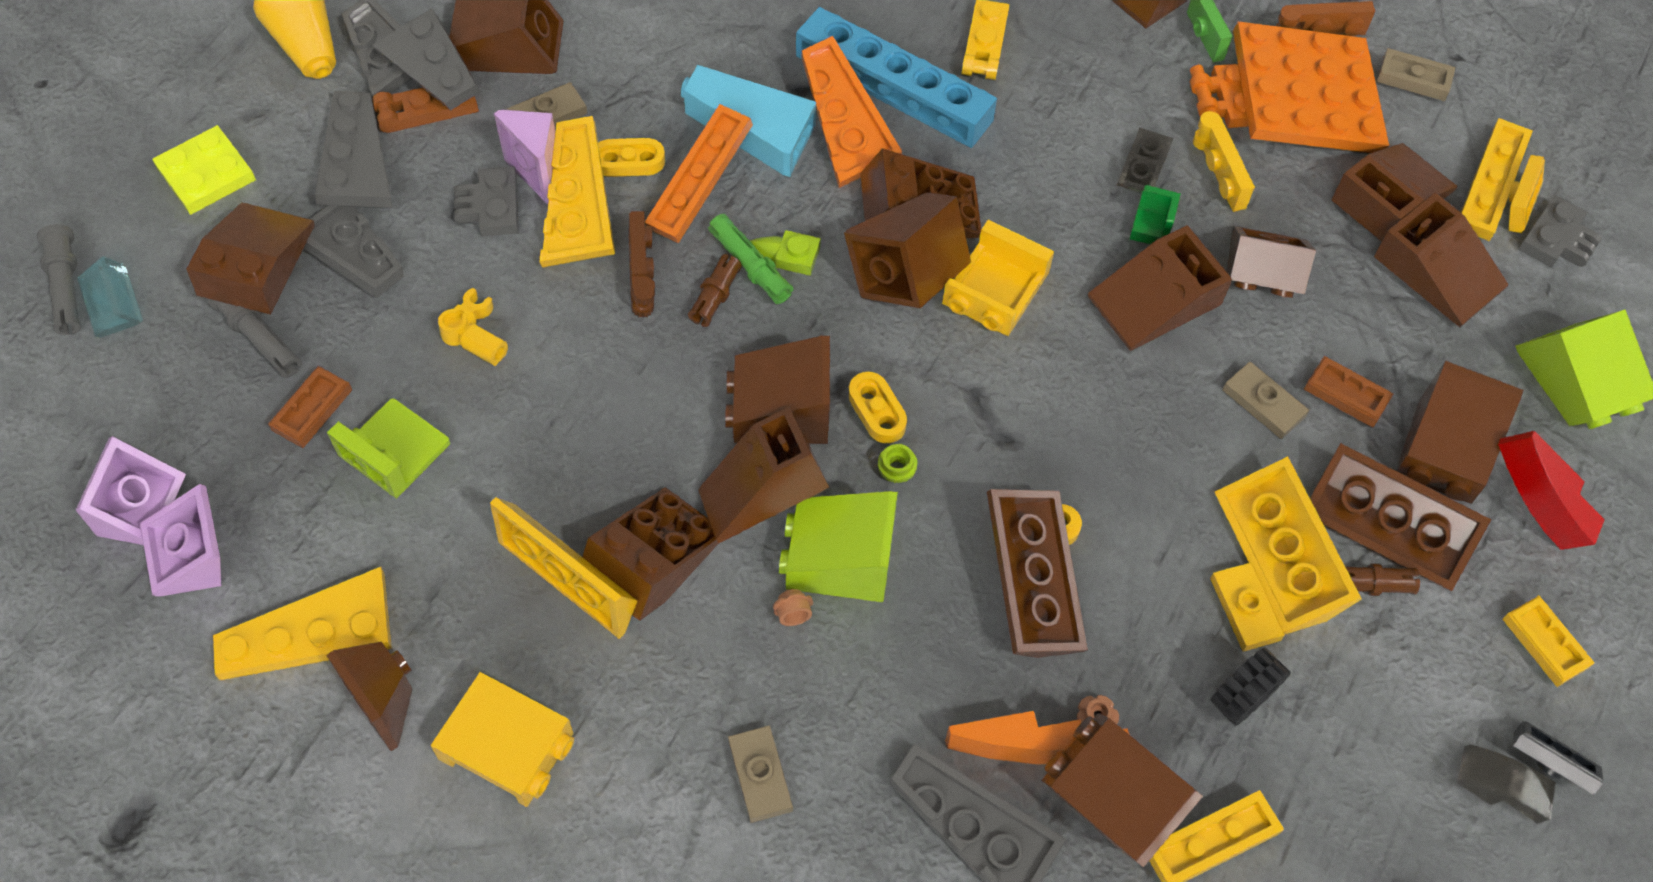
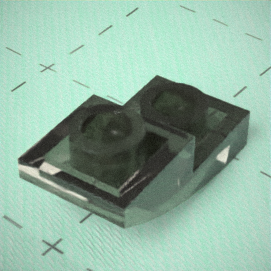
M1139 127L1117 186L1141 194L1145 185L1156 187L1173 138Z
M1471 744L1464 746L1458 784L1489 805L1505 801L1537 824L1551 819L1556 786L1555 781L1503 754Z

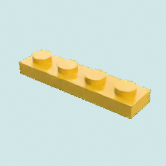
M1498 118L1492 129L1461 209V213L1466 217L1477 236L1487 241H1490L1496 232L1512 184L1533 130Z

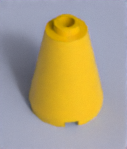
M254 0L253 10L258 20L305 76L321 79L331 74L332 69L336 65V57L325 0Z

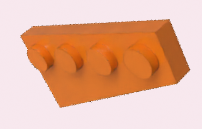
M831 36L802 50V62L813 100L816 102L817 114L838 187L841 188L861 178L860 173L882 148L902 154L901 148L834 37Z

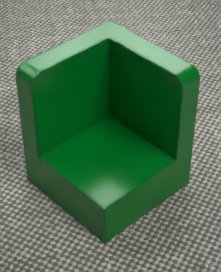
M1145 185L1136 211L1130 240L1151 245L1156 240L1170 234L1181 193Z

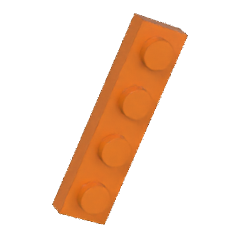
M719 104L645 220L646 226H652V231L676 243L680 242L753 126L750 117Z

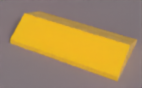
M1288 456L1215 491L1248 562H1251L1284 635L1327 622L1362 600Z
M495 497L490 502L498 542L620 639L627 630L637 600L516 504Z

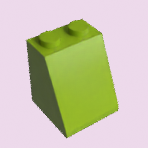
M1626 309L1581 321L1515 345L1517 353L1569 426L1586 423L1588 429L1597 428L1611 423L1610 415L1619 412L1620 417L1643 411V403L1653 399V381Z
M885 491L811 497L798 503L795 513L788 512L785 537H791L789 550H781L779 574H786V590L798 589L808 593L884 602L898 492Z

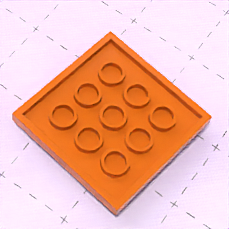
M1237 22L1233 29V36L1250 139L1374 153L1389 147L1366 38Z

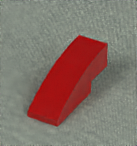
M1535 431L1501 438L1498 445L1517 491L1547 536L1560 550L1595 545L1605 519L1580 495L1585 481Z

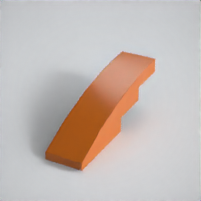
M1034 711L949 726L945 742L947 749L988 759L1029 764H1047L1058 751L1066 752L1076 740L1073 734L1081 724V719L1038 727Z

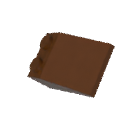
M241 202L202 238L186 268L196 295L271 315L315 226L314 220Z

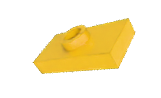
M1530 155L1520 182L1514 181L1509 196V202L1511 203L1509 231L1522 233L1526 228L1543 184L1545 160L1542 156Z
M1251 562L1212 574L1210 580L1243 652L1276 643L1283 639L1285 635Z
M1539 595L1507 613L1502 619L1556 687L1561 686L1595 664Z

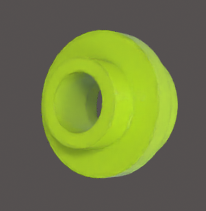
M903 444L890 445L878 457L877 466L879 473L890 482H906L916 473L917 458L913 451ZM894 462H899L903 464L904 467L894 468L891 466V464Z

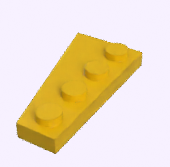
M593 116L557 122L551 163L553 168L552 178L547 195L549 200L548 211L543 228L544 243L539 260L542 268L615 254Z
M382 567L368 571L213 635L216 677L219 680H226L328 661L329 659L326 655L333 650L381 641L387 649H392L385 574Z

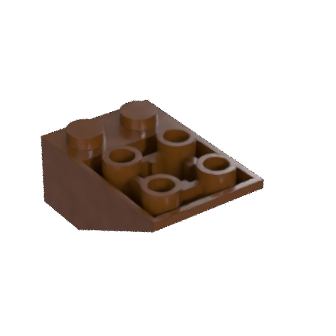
M1400 143L1367 155L1347 170L1340 180L1332 201L1382 241L1390 228L1436 192L1445 199L1458 186L1404 143Z
M883 148L860 173L865 221L924 193L957 196L966 238H980L981 222L974 176Z
M1436 192L1387 231L1374 255V258L1459 328L1509 285L1466 217Z
M1186 225L1153 242L1091 290L1087 296L1127 348L1132 351L1222 305L1232 278L1190 227Z
M787 407L753 424L698 491L718 543H721L829 488V485L792 410L790 407Z
M665 487L588 537L582 557L637 600L632 615L641 621L664 604L719 543L715 538L708 517Z

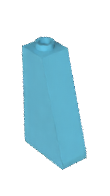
M700 65L696 66L692 76L686 77L682 84L681 97L684 98L685 114L706 126L719 104L750 117L753 126L739 147L782 175L791 176L816 125L815 101Z

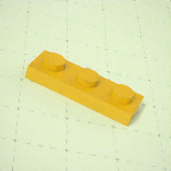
M1259 790L1172 833L1149 862L1161 882H1186L1279 835L1284 828Z

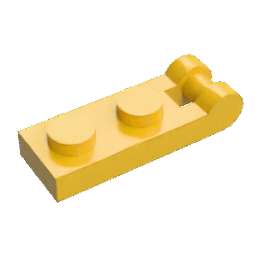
M976 0L961 75L972 76V73L986 75L985 79L996 80L1010 4Z
M1212 111L1204 112L1200 117L1199 129L1195 132L1193 145L1197 149L1204 151L1206 164L1209 170L1214 172L1219 182L1220 194L1224 199H1227L1232 211L1244 210L1248 206L1255 186L1219 114Z

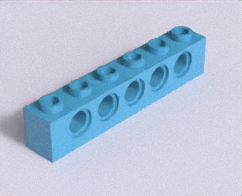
M818 7L796 32V57L802 59V50L833 36L869 95L970 148L976 144L994 120L997 102L995 96L959 79L954 74H950L930 64L927 60L901 49L896 44L889 43L868 30L846 21L837 14Z

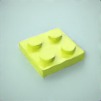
M218 125L152 159L160 174L190 215L256 180L253 171Z

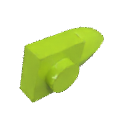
M785 230L783 237L767 236L750 240L764 257L772 259L776 265L775 268L809 276L812 274L821 246V238Z

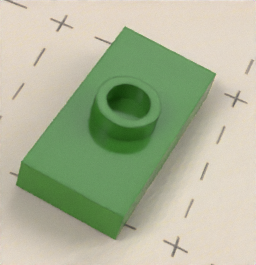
M1190 0L1187 15L1193 24L1195 35L1200 37L1213 62L1224 60L1232 34L1214 1Z

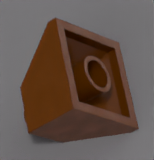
M382 641L337 649L326 655L384 743L390 751L396 749L399 746L413 690L405 676L412 670L398 650L390 654Z

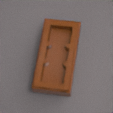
M1326 356L1322 358L1304 388L1305 391L1374 428L1394 393Z
M318 366L268 425L271 431L304 448L353 389L349 382Z

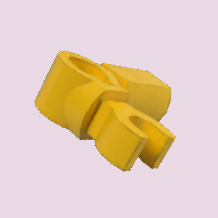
M472 288L464 294L461 305L458 304L453 309L445 310L438 317L441 338L446 344L450 346L461 345L465 350L496 366L506 356L508 344L503 339L476 325L477 319H483L492 313L493 302L492 298L487 297L482 303L474 304L478 300L476 289Z

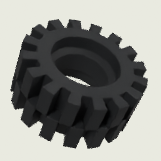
M1263 647L1225 680L1226 682L1217 689V692L1212 695L1210 701L1234 726L1239 725L1276 692L1279 686L1287 680L1286 678L1290 676L1291 672L1266 647Z

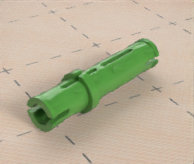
M720 214L712 219L709 223L711 226L708 227V231L720 241L732 256L741 262L742 267L748 273V279L753 284H758L762 287L775 304L785 302L792 295L791 292L794 288L775 269L776 265L772 259L764 257L727 215Z

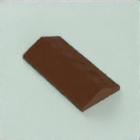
M1342 443L1339 444L1310 497L1324 526L1407 569L1417 568L1420 576L1449 591H1453L1492 520Z
M988 490L987 498L1013 654L1041 658L1087 651L1060 491Z

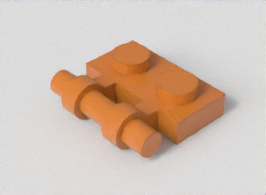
M1238 64L1215 65L1211 77L1205 73L1202 65L1191 67L1189 83L1192 92L1197 95L1199 101L1197 103L1199 116L1201 117L1204 112L1212 111L1225 119L1227 128L1248 127ZM1217 93L1219 101L1212 97V94Z

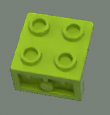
M394 398L390 399L360 429L354 428L351 431L338 421L327 432L339 457L396 499L450 445V440L445 434Z

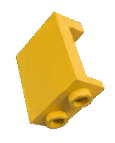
M987 220L981 229L979 243L970 255L971 263L955 279L949 278L946 282L942 304L948 306L959 315H966L982 323L984 327L991 331H998L1009 336L1049 274L1054 251Z
M479 672L430 746L438 760L451 767H454L455 764L462 766L513 794L517 798L518 803L527 807L533 797L538 799L544 793L550 782V770L557 759L562 761L568 755L573 746L574 737H572L573 730L568 718Z

